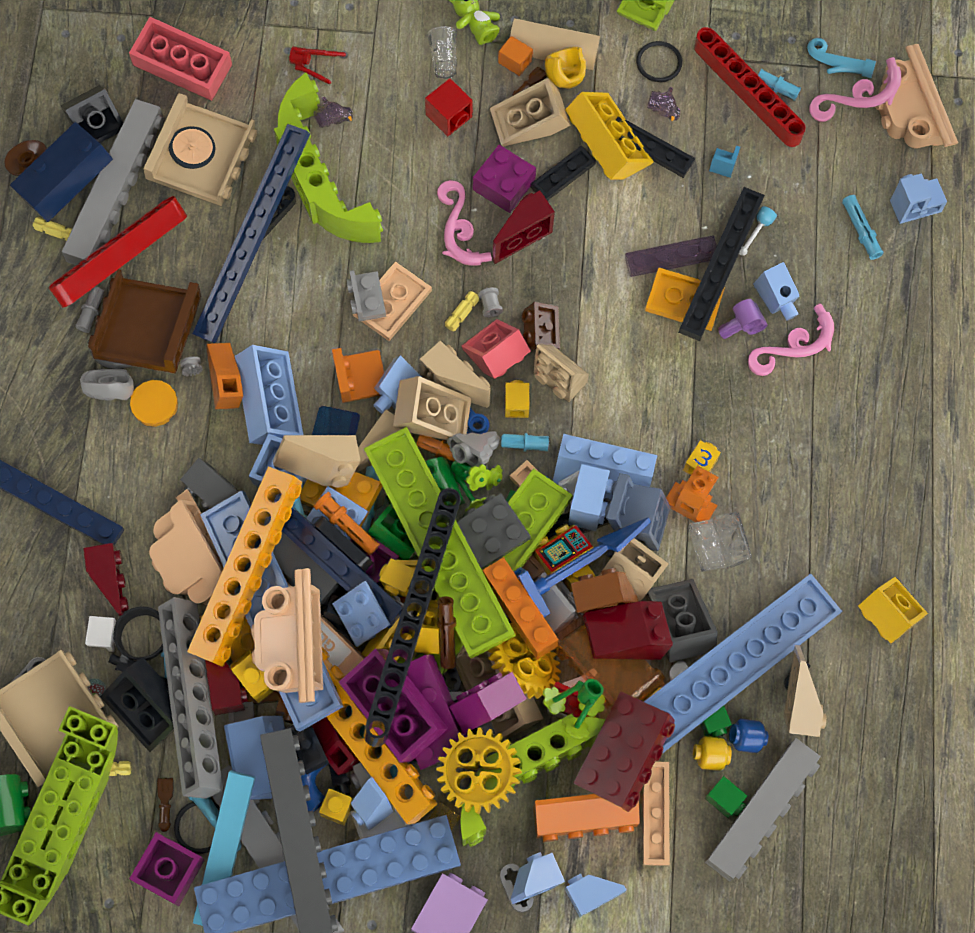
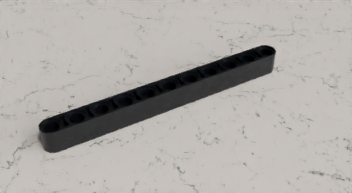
M451 488L442 490L438 496L369 712L364 738L367 744L372 747L382 746L388 738L458 514L461 497L456 490ZM443 502H451L453 506H447ZM444 523L447 527L441 528L436 524ZM436 544L440 549H432L429 545ZM429 566L433 571L427 572L422 567ZM418 588H422L427 593L419 594L415 590ZM416 611L420 615L417 617H412L408 614V612ZM407 633L413 638L405 640L400 635ZM400 656L405 659V662L396 663L393 658ZM387 680H394L398 685L396 687H389L385 682ZM385 703L391 709L389 711H382L378 708V705ZM374 727L380 728L383 734L379 736L373 735L370 729Z

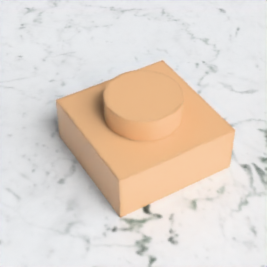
M526 460L510 475V479L520 487L533 468H536Z

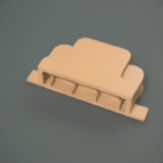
M919 44L907 46L905 49L910 60H895L901 70V83L892 104L888 105L886 101L881 105L875 106L876 110H879L881 114L883 128L894 139L904 138L905 143L911 148H922L930 145H944V147L958 144ZM887 66L885 68V74L882 78V85L880 87L878 94L882 92L887 85V83L884 84V80L888 77Z
M186 489L176 497L178 502L171 507L170 511L156 521L153 532L158 540L151 545L149 554L152 559V565L160 573L164 580L163 585L168 592L177 595H188L194 603L208 605L224 567L200 516L202 513L189 490Z
M305 568L295 570V586L286 588L273 586L265 591L262 597V605L265 610L256 614L251 628L252 637L255 640L252 660L259 670L265 672L264 681L266 685L272 690L283 693L298 692L299 703L314 702L315 691L323 690L320 590L311 585L310 569Z

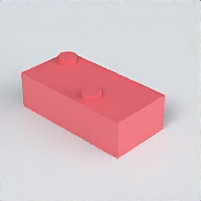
M149 17L129 52L133 66L211 101L232 66L230 52L152 17Z

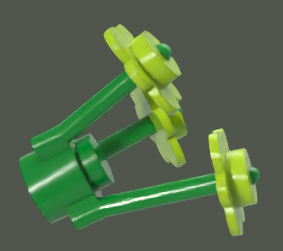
M455 460L452 463L451 470L456 474L455 479L471 502L470 506L465 509V512L472 508L476 510L483 505L484 500L487 498L475 499L464 480L469 484V488L472 491L485 485L486 490L489 491L502 480L503 469L500 465H496L495 468L488 470L483 464L479 467H472L466 462L460 464Z
M588 679L585 683L578 681L575 686L562 693H559L556 687L551 689L545 688L543 690L545 698L543 703L553 715H556L559 712L565 711V697L578 691L577 698L580 702L578 707L582 712L578 719L576 717L564 718L562 724L570 736L582 739L590 734L588 731L589 726L583 722L587 715L595 717L598 712L601 713L605 709L603 705L605 697L602 695L604 688L595 679Z

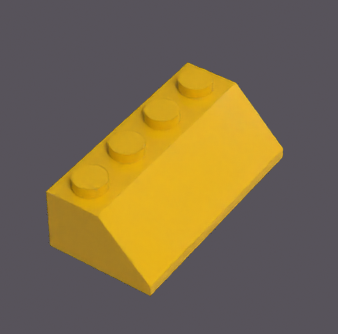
M581 92L565 109L571 123L576 126L582 140L587 143L593 157L598 160L604 174L610 180L625 179L654 162L643 149L644 146L638 137H635L632 128L626 123L625 117L609 93ZM617 117H620L623 122H617L615 120L617 119ZM629 131L634 137L633 139L628 138ZM633 142L637 143L642 150H637Z

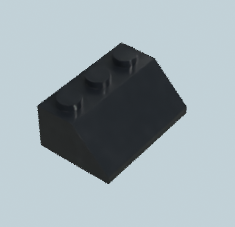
M143 657L125 669L100 695L101 699L149 752L174 732L168 685Z

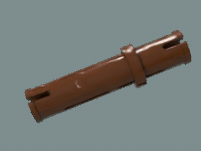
M444 596L437 600L438 618L436 619V625L439 628L440 666L444 669H452L456 665L454 627H456L457 622L453 611L454 600L451 597Z

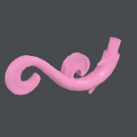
M892 57L886 60L888 77L884 80V84L887 83L882 92L873 97H863L864 92L872 96L874 85L868 79L859 80L853 86V97L835 94L816 96L810 104L809 111L811 116L819 122H826L833 117L836 110L833 103L828 111L824 112L819 109L820 103L826 100L856 108L875 107L886 101L888 105H891L901 83V70L897 66L895 58Z
M449 180L443 182L437 190L438 199L446 205H452L454 203L453 199L447 197L449 191H457L459 199L445 225L444 242L448 251H443L442 253L469 266L481 265L482 262L492 261L491 252L479 254V251L472 252L470 249L464 251L456 244L454 239L456 230L461 231L457 234V239L468 241L473 237L474 229L468 220H457L465 201L464 187L457 181Z
M822 304L816 305L813 309L818 315L819 325L817 330L821 329V333L814 343L808 346H801L799 341L807 344L809 334L803 328H796L787 337L789 348L761 347L753 350L748 357L749 369L759 376L768 375L773 371L775 366L774 357L770 356L769 363L766 365L758 363L757 357L763 353L797 358L814 355L825 347L828 351H831L834 333V322L831 314L826 312Z

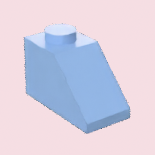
M372 777L367 780L351 802L354 810L351 814L359 826L364 824L368 830L393 813L387 796Z
M541 852L527 858L528 863L520 867L510 899L512 904L549 891L565 882L553 853L542 856Z
M581 874L568 880L569 886L565 888L579 917L626 892L624 885L592 875L582 877Z

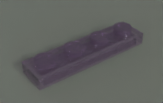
M714 235L628 252L625 253V260L630 277L657 272L658 267L669 270L708 262L711 260L717 244Z

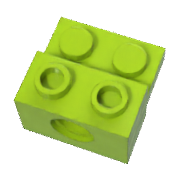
M622 0L617 14L657 31L665 14L669 13L675 0Z

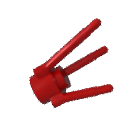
M296 46L291 48L289 61L290 64H295V70L303 71L327 84H331V80L304 67L305 64L309 65L311 55L346 56L345 52L306 49Z

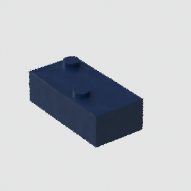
M74 122L10 186L45 221L49 222L113 158L95 138Z

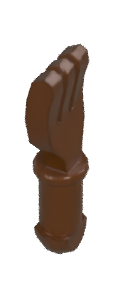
M540 67L535 68L529 74L528 81H524L523 85L514 91L512 96L544 80L547 77L545 70Z
M173 778L157 779L158 798L161 800V804L158 806L160 809L158 827L162 832H167L171 826V805L169 801L173 797Z

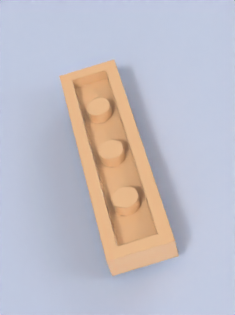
M655 762L651 769L652 775L647 784L643 785V865L669 866V762Z

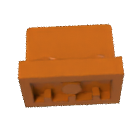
M341 348L332 349L342 403L380 396L374 389L384 374L379 350L343 356Z

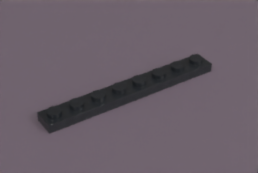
M743 187L678 333L701 341L763 202L764 194Z

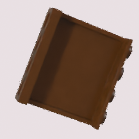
M118 269L115 278H112L110 281L108 297L105 296L103 300L102 314L96 319L95 333L89 338L88 347L92 351L93 358L176 374L202 297L199 284L190 282L188 289H181L123 278L122 271Z

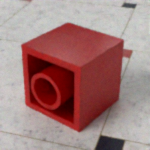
M449 78L425 97V114L448 137L472 118L473 100Z

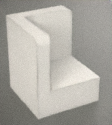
M89 616L85 644L90 647L106 648L109 652H114L113 632L117 622L115 618Z

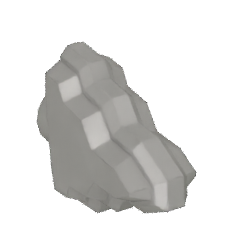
M496 431L483 434L458 433L448 438L447 443L454 459L458 463L466 462L472 467H479L481 464L484 465L489 462V457L492 456L493 450L500 444L501 438L497 435Z

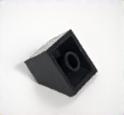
M101 85L61 105L69 123L72 125L76 122L99 143L118 134L123 125V121L106 89Z

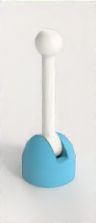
M762 206L757 214V222L759 224L739 253L741 256L747 254L748 247L762 226H769L776 219L777 214L772 209Z

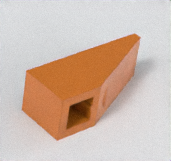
M207 344L215 409L239 408L243 398L240 372L231 344Z

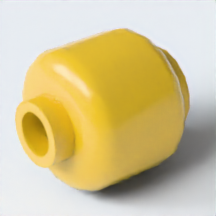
M704 736L693 747V759L697 760L698 766L701 769L721 771L731 762V746L727 745L726 740L723 738Z

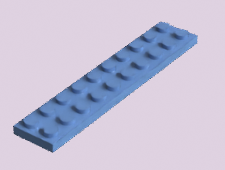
M242 490L200 514L223 567L227 562L251 507L246 493ZM261 539L255 543V548L259 547ZM273 552L271 554V563L265 568L261 577V586L255 591L251 600V609L245 615L250 628L254 624L256 614L265 610L262 605V597L265 591L273 586L289 587ZM251 562L246 564L245 572L249 570ZM241 585L236 587L235 594L240 592ZM323 660V690L315 691L314 702L299 703L298 692L283 693L279 691L297 731L304 730L344 707Z
M812 574L801 580L644 701L669 713L675 719L674 732L671 737L666 739L663 745V753L791 653L795 645H801L842 612Z
M447 815L317 853L319 863L324 862L327 878L322 879L324 889L329 888L332 904L461 866ZM285 861L194 887L204 933H235L296 915Z

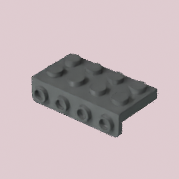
M501 493L497 496L492 495L484 500L482 506L476 510L475 508L468 510L463 514V518L457 521L482 570L531 539L530 534Z

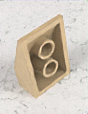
M548 78L490 108L500 143L503 147L551 136L571 126L559 89Z
M420 376L400 380L393 426L400 429L407 427L410 433L448 440V438L458 433L467 434L471 398Z
M284 435L273 459V465L323 486L337 488L349 484L360 463L356 435Z
M795 645L783 716L789 733L820 737L821 729H825L827 716L823 713V705L820 704L800 645Z

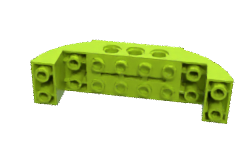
M304 73L292 84L281 102L278 113V127L274 128L277 146L287 124L309 132L308 127L303 126L301 120L319 114L317 106L320 104L317 95L319 92L314 79H309L307 73ZM310 135L291 179L312 223H318L326 231L349 241L361 243L381 242L383 228L380 223L382 218L378 209H373L371 203L368 202L347 211L343 200L339 201L337 197L338 190L334 181H329V172L326 164L320 162L318 158L320 157L319 150L316 144H311Z
M70 706L58 730L66 733L0 880V914L28 926L43 912L58 890L65 875L68 874L109 780V774L116 753L118 741L117 725Z
M570 714L564 718H571L573 715ZM585 717L583 722L589 726L588 731L590 734L582 739L572 737L565 731V726L562 724L564 718L513 743L508 749H516L517 753L512 758L520 759L521 762L515 765V767L522 771L521 774L514 775V777L520 782L522 781L523 784H527L535 780L539 772L545 770L548 773L559 767V763L567 758L568 761L579 757L582 755L581 751L587 747L592 748L606 719ZM558 742L562 748L555 749L551 746V743ZM496 752L488 756L486 762L489 764L495 763L499 757L498 753ZM532 753L537 754L540 759L533 761L529 759L528 755ZM481 766L476 775L479 776L481 771L501 773L502 769L485 770ZM490 778L486 781L485 787L487 790L496 788L497 778ZM463 804L460 821L462 845L469 844L470 847H473L483 841V837L486 835V826L480 814L475 812L474 806H472L468 813L465 811V804Z

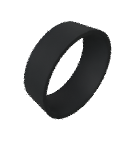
M145 606L134 607L124 612L117 620L113 632L114 642L118 650L126 657L137 661L142 657H133L128 654L122 645L121 637L126 624L135 617L148 615L160 621L159 612ZM163 643L156 652L143 658L147 661L157 657L163 651Z

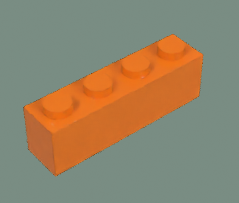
M503 557L483 569V573L500 606L535 659L538 660L557 648L559 639L505 558Z

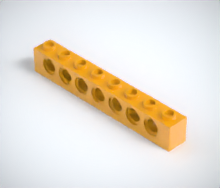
M268 466L189 646L188 653L222 667L229 659L232 644L241 632V623L244 616L251 609V600L255 591L261 586V577L265 568L271 563V554L275 545L281 539L283 526L289 520L293 503L301 493L303 482L295 476ZM281 493L280 499L274 502L275 497ZM271 516L270 522L264 525L265 520ZM261 539L259 547L255 548V543ZM251 562L249 570L245 572L246 564ZM241 585L240 592L235 595L236 587ZM230 608V615L225 618V612ZM220 632V638L215 642L214 637Z
M322 647V660L344 706L328 715V720L385 793L406 824H415L438 804L434 799L435 793L428 785H423L418 778L420 776L419 772L412 764L408 765L407 762H399L386 743L381 746L382 755L379 758L376 757V747L368 745L365 738L360 736V728L363 725L366 726L367 719L339 683L344 677V673L338 666H332L328 660L330 655ZM348 705L352 708V714L349 718L345 715V709ZM374 728L370 729L373 735L379 736ZM392 765H395L398 770L395 778H392L390 775ZM408 785L413 789V795L410 799L405 795V789Z

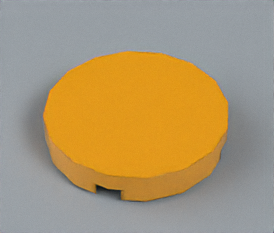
M150 380L136 387L131 395L130 407L135 418L142 424L157 427L169 422V419L176 414L178 399L174 389L169 384L160 380Z

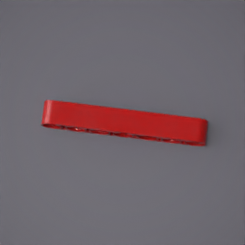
M708 27L701 28L697 32L694 45L695 52L785 145L789 147L798 146L806 129L805 123L713 29Z
M175 196L165 199L55 280L48 288L62 308L71 305L185 220L187 217L186 212Z

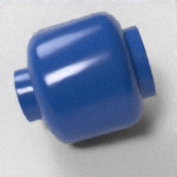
M739 719L730 728L729 740L737 751L758 753L768 743V732L765 731V727L760 721Z

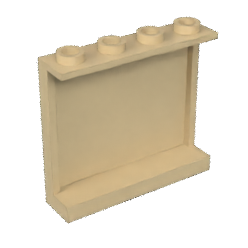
M178 93L145 164V178L222 206L225 199L228 200L231 196L233 180L237 181L240 175V164L242 161L245 162L248 157L250 142L254 143L256 139L255 120L251 119L249 125L189 104L187 96ZM188 126L200 127L212 136L216 150L213 159L207 165L197 169H188L178 165L172 159L169 153V144L174 133L179 129Z
M63 649L0 689V731L37 787L45 782L66 733L58 730L69 706L117 725V728L119 727L111 714L106 716L102 710L105 704L97 693L92 695L88 689L91 683L83 672L78 674L74 668L77 662L69 651L65 653Z

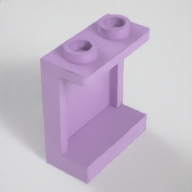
M442 873L411 928L412 932L470 933L488 899L484 898L486 893L475 886H472L470 889L461 884L463 880L452 873H449L448 876Z

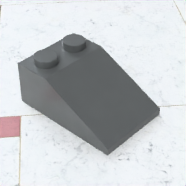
M694 579L650 588L647 592L649 601L662 602L673 646L666 653L669 662L707 654L717 646L718 632Z

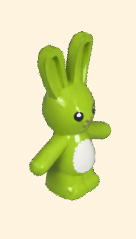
M448 0L453 4L456 14L462 17L456 22V27L463 29L469 24L470 30L479 45L490 43L497 37L500 28L497 25H493L491 21H498L500 19L499 13L480 11L478 0Z

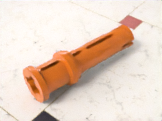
M330 492L325 493L314 505L313 508L315 510L319 509L329 519L331 524H337L368 556L380 546L347 514L346 507H341L331 498Z

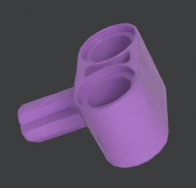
M746 299L733 307L735 318L721 325L718 331L721 337L726 339L742 329L750 335L756 334L764 330L768 324L758 305L753 300Z

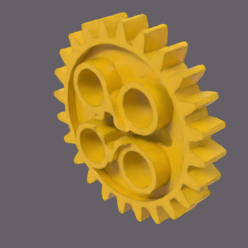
M510 623L516 636L488 650L492 653L488 659L495 662L491 668L498 669L502 676L513 672L523 693H526L529 699L533 696L539 699L543 695L545 688L551 689L556 681H560L558 675L561 673V670L556 668L560 662L554 660L557 654L549 652L536 660L514 625Z
M480 727L476 735H474L471 729H468L467 737H464L459 732L458 742L452 739L449 740L452 745L451 749L443 747V751L447 756L438 758L444 766L436 768L439 773L443 774L437 781L439 783H446L441 788V791L443 793L450 792L447 797L450 802L457 798L455 802L457 808L465 804L464 808L468 813L472 806H474L477 814H480L481 807H484L490 813L492 804L500 809L499 800L502 799L507 803L509 802L506 796L507 792L511 794L516 793L511 786L512 784H520V781L514 775L521 774L522 771L514 766L521 761L519 758H512L517 751L515 748L508 749L511 744L508 739L501 743L503 738L501 733H498L493 738V731L491 729L487 731L486 735H484ZM468 751L472 752V760L468 763H461L462 754ZM491 752H497L499 755L498 760L492 764L487 763V755ZM479 765H481L485 770L502 769V772L481 771L479 776H477L473 771L458 773L456 770L458 768L477 770ZM466 777L471 778V786L465 790L460 789L461 780ZM490 778H497L496 788L487 790L485 787L486 781Z

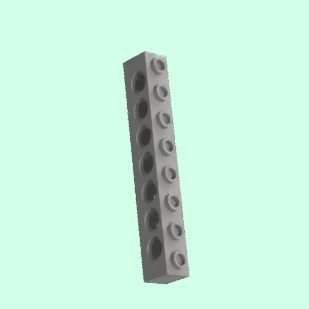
M173 597L160 605L158 611L182 796L207 799L223 791L205 659L187 652L200 623L197 603Z

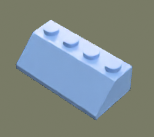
M251 345L235 355L242 383V402L249 443L263 445L268 433L282 439L284 435H304L289 352Z
M563 434L553 482L559 485L558 482L580 471L581 464L610 470L608 479L613 480L612 485L614 481H617L619 473L629 475L633 484L650 487L657 455ZM612 487L610 494L605 493L604 499L609 498L610 501L613 497Z

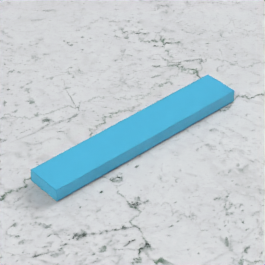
M232 770L229 771L202 885L232 877L255 776ZM197 904L193 923L203 926Z

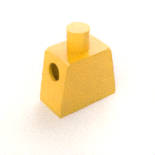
M250 650L230 665L233 673L258 703L275 691L266 685L264 681L265 672L259 670L253 663Z

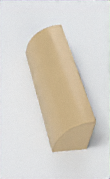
M514 18L510 37L513 36L533 49L532 58L545 60L553 52L578 46L582 48L586 69L594 70L600 36Z

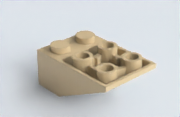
M439 341L420 358V374L423 378L470 397L473 404L486 408L490 406V384L484 377H478L467 361L464 360L462 362L450 345H445Z
M538 344L536 346L535 378L541 384H547L551 387L553 393L558 398H564L570 402L587 384L589 374L555 346Z
M633 538L621 551L615 552L603 570L616 568V571L625 572L638 597V601H641L669 563Z

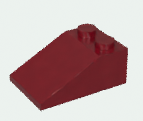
M541 191L534 194L529 193L523 197L493 240L492 261L494 264L553 232L555 211Z
M637 601L583 614L593 659L661 660L673 646L662 602Z

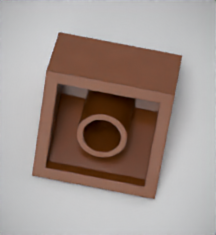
M616 568L601 571L602 575L593 577V574L578 577L579 581L571 583L577 613H585L638 601V597L625 572L616 571Z

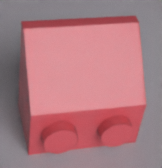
M498 319L461 346L482 372L494 379L504 375L507 369L521 362L531 352L519 329Z

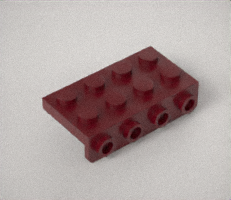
M620 691L574 784L629 812L639 802V793L643 785L647 784L652 775L651 769L655 761L661 758L666 739L671 737L674 732L675 719L669 713Z

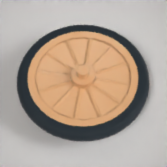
M195 126L184 127L176 131L169 144V153L172 159L178 165L188 169H197L207 165L213 159L216 150L212 136L206 130Z

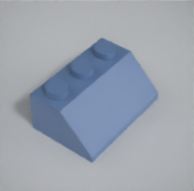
M260 716L225 725L224 729L232 771L256 777L250 800L272 799L260 735L284 730L283 716Z

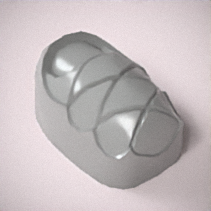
M125 369L90 370L85 372L80 379L82 392L94 399L105 401L114 399L128 400L134 390L133 380Z

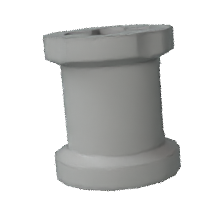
M486 288L478 293L479 299L483 302L484 310L482 313L484 317H495L503 313V308L499 305L497 297L499 295L497 288Z

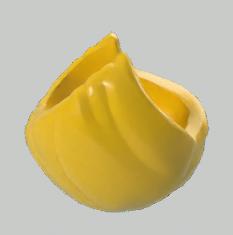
M581 47L565 48L553 52L546 57L545 72L548 79L555 86L570 89L582 82L586 73V61Z

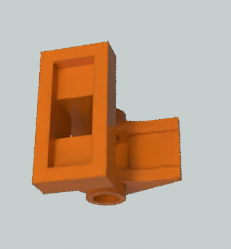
M697 465L688 481L682 480L680 484L675 482L666 499L671 509L705 528L718 506L711 502L713 496L709 495L719 477Z

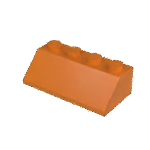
M595 794L536 800L533 806L536 837L543 838V842L556 841L558 836L568 835V839L582 838L583 833L593 832L594 836H603L609 834L608 830L616 829L619 830V833L633 832L634 827H638L640 824L639 802L627 812Z

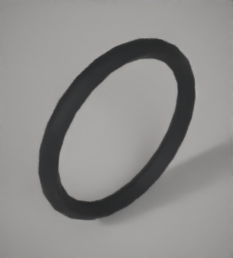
M654 41L644 45L636 58L637 68L645 78L654 82H666L675 78L681 71L683 62L679 50L672 44L664 41ZM657 45L668 47L677 56V69L671 75L662 78L647 74L641 65V57L645 50Z
M192 801L186 804L177 814L174 822V834L181 846L195 854L209 853L211 846L202 849L190 847L183 841L180 835L179 824L182 816L188 809L197 806ZM214 802V804L216 805L217 809L220 811L219 805H217V804Z

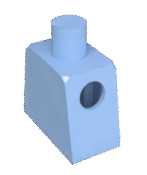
M784 262L764 271L753 283L772 314L781 310L786 321L799 314L793 304L799 298V293Z
M401 355L392 360L374 388L381 397L373 405L381 414L391 406L396 410L400 380L417 376L422 377Z

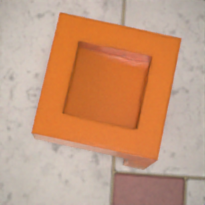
M511 36L499 50L498 63L521 76L532 62L533 49Z

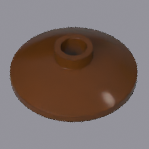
M38 140L21 142L14 146L6 155L4 161L5 168L10 174L19 176L47 147Z

